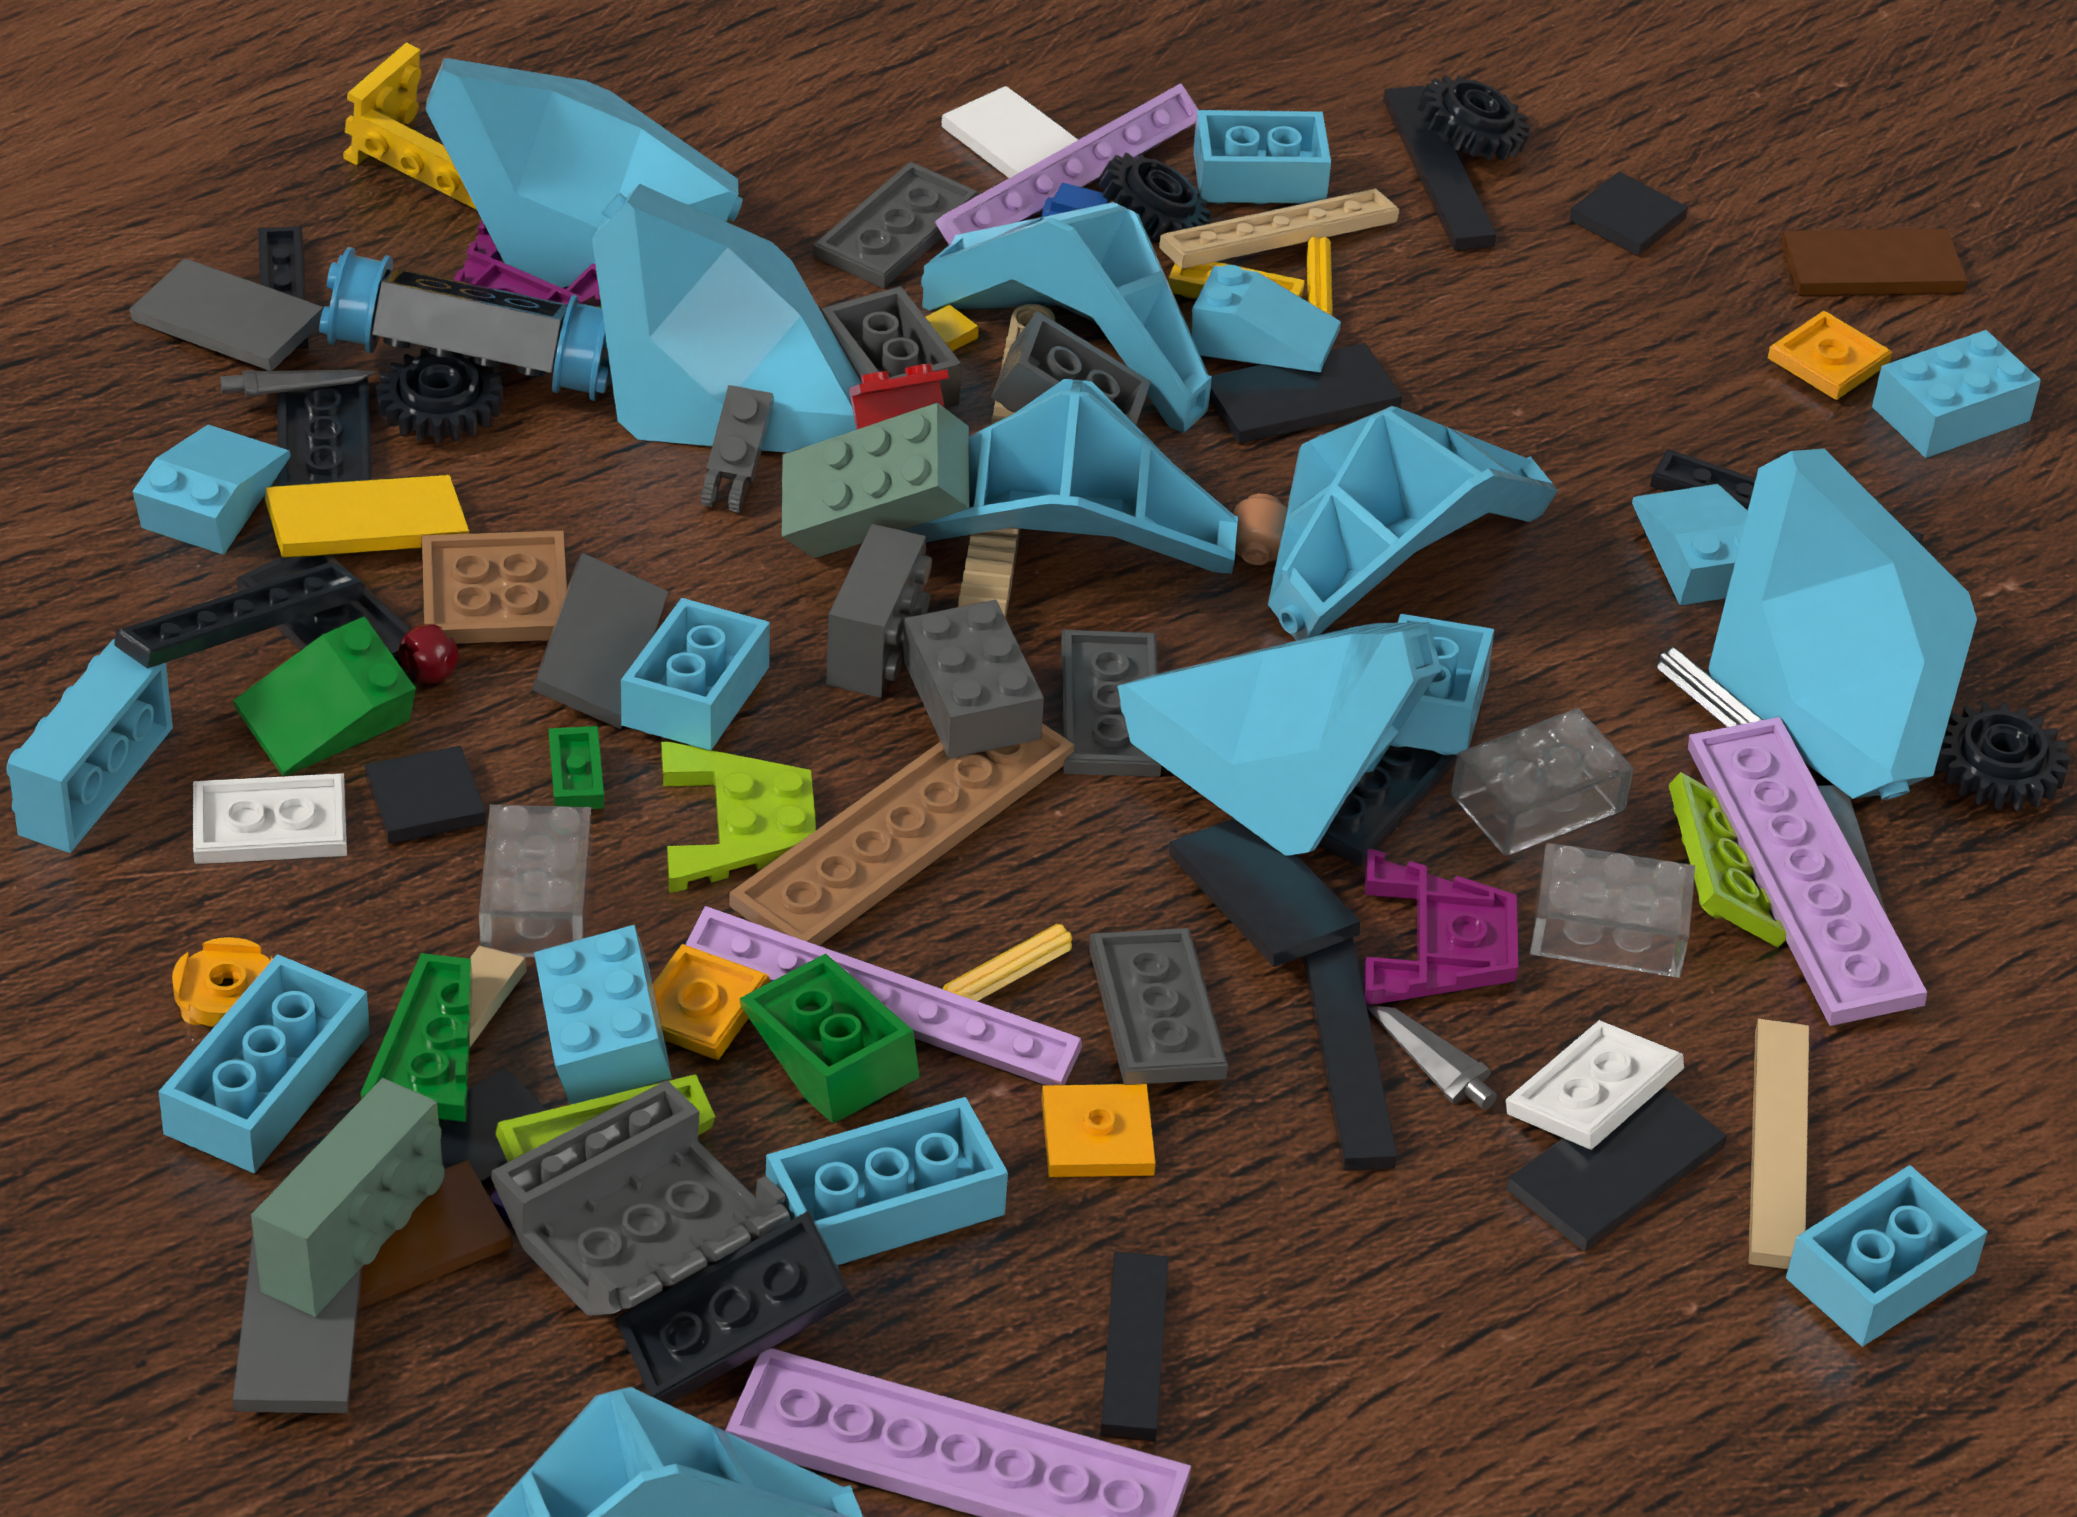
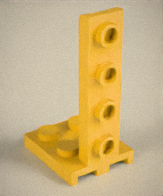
M406 42L348 92L347 100L354 103V114L346 119L345 133L352 136V143L344 151L343 159L358 166L370 155L476 209L444 145L404 125L411 123L418 112L419 103L416 101L417 86L421 78V69L419 68L420 49Z

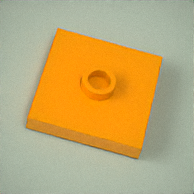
M1822 311L1771 345L1768 359L1837 400L1880 371L1883 365L1889 364L1892 351L1828 312Z
M682 944L653 983L664 1041L719 1060L749 1018L742 1009L739 998L770 983L769 974Z
M1147 1084L1042 1085L1041 1098L1048 1177L1154 1176L1155 1155Z

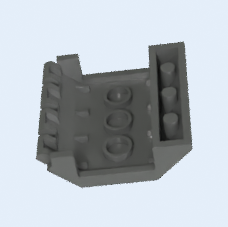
M668 1080L491 1171V1179L522 1249L587 1316L614 1314L621 1309L632 1308L663 1291V1286L676 1284L707 1267V1262L718 1261L750 1243L751 1238L761 1237L790 1221V1216L785 1206L786 1195L767 1176L757 1180L755 1198L698 1142L700 1111Z

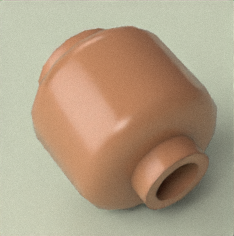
M1251 495L1238 503L1232 513L1238 516L1235 553L1249 564L1263 565L1268 561L1276 560L1278 557L1287 508L1278 498L1272 495Z

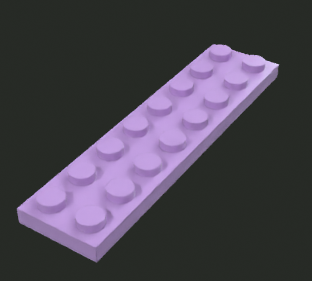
M1776 717L1689 735L1688 750L1707 787L1715 792L1737 835L1736 844L1747 854L1753 866L1752 875L1759 889L1764 888L1772 903L1771 912L1775 920H1780L1786 930V942L1829 1026L1925 1006L1927 990L1781 718Z
M772 1348L759 1354L725 1432L793 1464L980 1517H1176L1189 1482L1191 1466Z

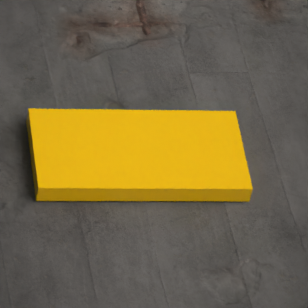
M450 475L266 487L265 502L281 556L284 558L422 548V535L469 534V529Z

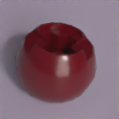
M423 624L413 627L406 632L399 645V657L404 670L410 669L412 675L417 679L415 681L423 684L443 682L452 675L459 661L458 649L453 637L448 639L441 629L442 627L435 624Z

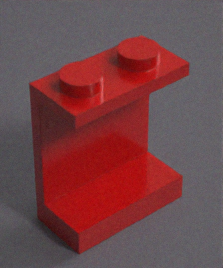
M932 363L907 367L905 368L906 376L889 379L888 371L861 375L862 384L849 388L856 430L935 403L944 407L940 381L949 379L948 370L933 372Z

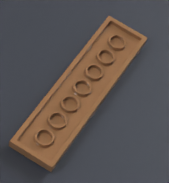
M1043 723L1041 739L951 759H948L940 741L730 892L729 907L752 923L820 946L1063 767L1064 760L1074 752L1075 745Z

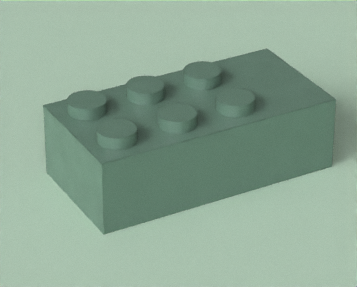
M938 403L783 454L782 537L813 558L863 543L871 524L904 530L969 509V426Z
M382 1078L251 1214L262 1293L316 1317L364 1264H369L374 1260L380 1247L396 1229H402L407 1224L412 1212L428 1195H433L439 1189L444 1179L445 1169L442 1165L441 1128L439 1127L437 1101Z

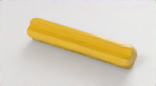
M1313 236L1308 240L1307 248L1308 302L1333 316L1331 242L1325 236L1320 239Z
M1055 924L944 985L943 990L979 1001L1070 951L1072 948V935L1070 931H1066L1062 924Z

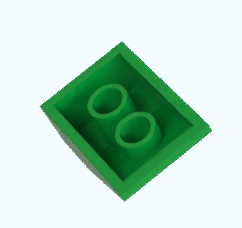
M364 616L321 635L233 700V706L281 776L285 777L410 721L416 688Z
M826 953L739 998L742 1009L800 1093L832 1124L920 1078L913 1030Z

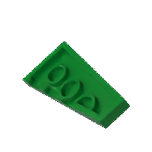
M420 954L360 1093L361 1100L384 1078L437 1101L438 1119L466 1122L473 980L471 959Z

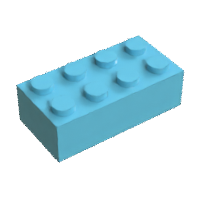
M115 639L108 644L100 655L92 658L85 673L74 686H69L65 690L61 701L47 717H43L38 722L34 733L21 748L13 751L7 763V775L10 777L13 798L12 810L15 812L18 835L67 853H71L173 729L166 663L147 669L114 646Z
M277 954L159 1090L164 1135L255 1173L370 1035L367 991Z
M966 1097L766 1155V1176L786 1195L785 1206L790 1220L809 1211L837 1265L1005 1215L1008 1172Z

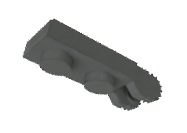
M728 385L706 468L707 474L701 495L702 506H714L718 497L721 479L726 478L734 480L728 498L729 510L740 513L743 509L749 483L753 484L771 417L775 400L773 393Z

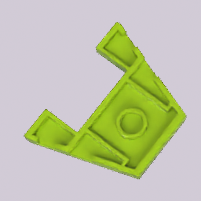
M661 742L663 787L715 786L719 844L667 846L669 892L688 889V882L708 876L711 882L729 878L730 870L755 864L757 870L762 869L816 831L811 770L673 742Z

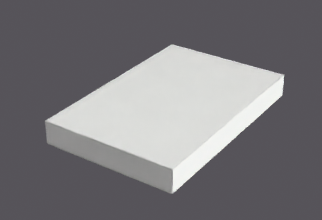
M1007 86L942 115V127L1008 178L1078 141L1077 138Z
M344 773L193 781L194 863L208 864L347 856Z
M1599 1020L1506 1099L1507 1114L1592 1150L1684 1069L1683 1054Z

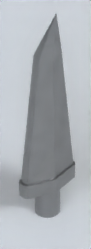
M244 370L242 375L220 376L222 394L245 393L246 397H253L261 394L352 384L379 371Z
M1366 1005L1371 1015L1442 1090L1444 1097L1451 1103L1456 1104L1469 1097L1483 1110L1493 1106L1497 1099V1094L1483 1083L1491 1074V1070L1482 1062H1477L1396 1008Z

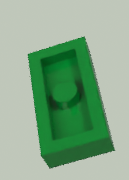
M598 726L549 728L554 811L604 809Z

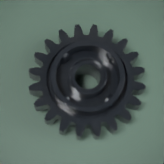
M1443 75L1441 81L1433 78L1431 83L1426 85L1417 110L1423 112L1420 117L1421 120L1431 123L1428 129L1437 132L1441 137V141L1447 142L1456 150L1471 154L1473 157L1484 156L1487 160H1492L1494 155L1502 161H1505L1508 155L1515 158L1518 152L1522 151L1531 126L1525 123L1528 117L1517 113L1519 106L1512 104L1507 98L1508 96L1503 95L1489 85L1474 79H1463L1461 76H1457L1455 81L1446 75Z
M1127 152L1124 153L1123 157L1116 154L1112 161L1108 162L1100 175L1101 181L1098 185L1105 190L1102 197L1137 213L1147 236L1152 237L1154 240L1160 239L1164 233L1207 225L1211 222L1208 219L1211 211L1205 208L1208 202L1197 197L1199 190L1194 188L1187 178L1177 170L1159 162L1157 159H1145L1142 154H1138L1134 159Z
M424 348L421 349L419 357L414 358L409 354H404V365L391 362L389 364L390 373L380 374L381 384L377 385L379 414L386 417L388 427L399 425L400 435L402 436L415 431L417 441H422L426 436L434 437L436 443H440L443 437L451 436L457 442L460 441V433L467 432L472 436H476L477 425L489 428L491 426V417L500 416V405H503L500 373H493V367L472 362L473 356L466 359L464 354L455 352V357H441L430 354Z
M1983 702L1980 713H1977L1969 706H1964L1962 716L1955 713L1950 714L1935 768L1939 771H1946L1944 779L1946 784L1961 783L1958 791L1960 796L1972 792L1976 794V804L1978 805L1988 799L1994 801V806L1997 810H2001L2004 802H2011L2017 811H2021L2024 800H2027L2034 807H2039L2042 797L2052 800L2056 789H2062L2070 762V756L2065 755L2068 744L2067 742L2056 741L2059 732L2057 728L2042 729L2045 718L2038 717L2033 720L2027 718V709L2025 708L2014 713L2009 711L2006 703H2002L1999 710H1992L1986 702Z

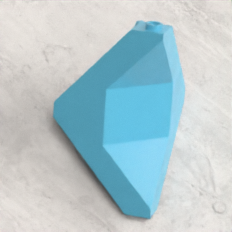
M444 58L427 97L425 110L504 263L561 288L570 286L592 263L595 264L592 237L606 218L602 211L619 193L626 198L639 184L725 222L730 221L733 223L741 208L743 198L738 197V179L611 91L588 81Z
M639 184L626 198L619 193L602 211L606 218L593 235L592 244L617 419L635 438L647 441L712 446L728 385L773 393L775 400L762 447L763 451L789 453L856 430L849 388L862 384L792 260L774 243L642 184Z
M1112 202L955 235L952 243L924 266V274L921 280L923 308L934 311L940 310L949 304L956 310L1011 308L1026 304L1060 306L1099 325L1127 367L1151 381L1147 396L1169 427L1185 433L1208 411L1212 376L1208 375L1137 213Z
M1063 379L1016 413L969 436V509L901 531L926 536V542L1006 528L1111 536L1212 572L1232 574L1238 516L1232 514L1173 464L1092 381Z
M1390 406L1343 427L1321 434L1301 445L1298 452L1268 606L1279 618L1284 630L1292 634L1296 641L1318 636L1415 552L1486 513L1531 522L1543 515L1558 489L1531 457H1522L1398 407Z
M1825 449L1790 451L1758 468L1708 669L1710 676L1761 719L1766 720L1780 717L1803 761L1852 799L1880 795L1882 800H1888L1909 793L1910 785L1929 778L1934 774L1977 617L1969 592Z
M1430 622L1373 623L1163 672L1118 685L1117 687L1121 700V711L1125 717L1130 742L1287 856L1311 852L1316 849L1347 796L1365 773L1374 771L1436 674L1441 672Z
M627 1387L596 1395L486 1517H863L851 1486L842 1487L641 1391Z

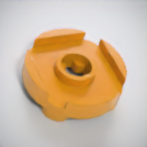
M234 937L212 939L202 943V951L195 953L190 958L187 952L178 960L172 975L175 1001L181 1009V1016L185 1022L191 1025L203 1024L215 1027L273 960L272 957L269 960L268 957L263 955L261 946L252 941ZM224 978L233 979V985L218 986L223 982Z

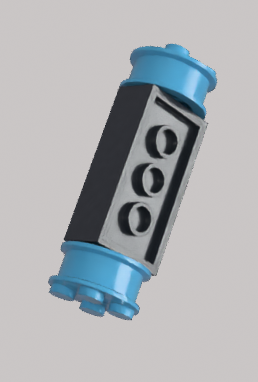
M347 247L343 256L340 255L337 263H331L327 279V289L333 290L330 307L324 306L319 325V332L327 334V341L330 345H335L338 340L365 345L366 352L373 353L380 336L384 337L383 343L390 346L409 348L411 343L428 346L430 354L441 357H455V352L473 356L472 362L488 367H498L500 362L517 365V372L525 375L540 377L544 375V371L550 373L553 371L552 392L558 393L561 387L587 392L592 401L597 400L599 392L605 393L607 385L610 386L612 377L602 308L581 304L576 295L571 296L569 304H563L405 269L395 268L393 270L392 256L385 255L382 261L355 255V249L352 247Z

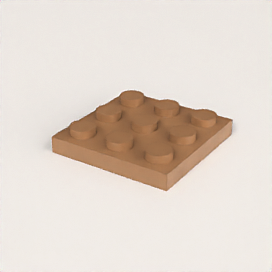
M563 531L422 535L424 624H435L442 627L441 629L447 638L453 637L456 644L548 641L550 639L567 591Z

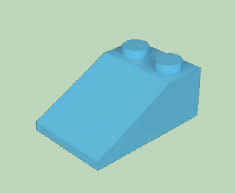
M1235 265L1214 266L1192 308V339L1199 355L1313 372H1321L1341 328V321L1262 274L1256 271L1243 270Z
M206 425L155 458L132 491L141 527L224 555L264 497L266 487L272 485L291 457L290 451L218 427Z
M1718 484L1633 497V507L1679 606L1726 598L1748 510Z

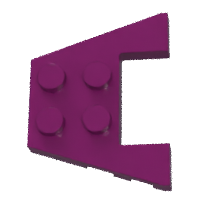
M483 220L480 221L478 226V236L475 242H471L466 252L467 260L463 269L458 270L454 280L563 304H569L571 296L576 295L581 304L595 307L601 306L595 264L592 263L567 289H563L501 262L502 257Z
M1367 849L1365 895L1417 899V961L1366 957L1364 969V996L1366 1004L1373 1005L1516 981L1518 972L1516 894L1456 876L1452 882L1427 874V866L1409 861L1407 867L1386 861V853Z

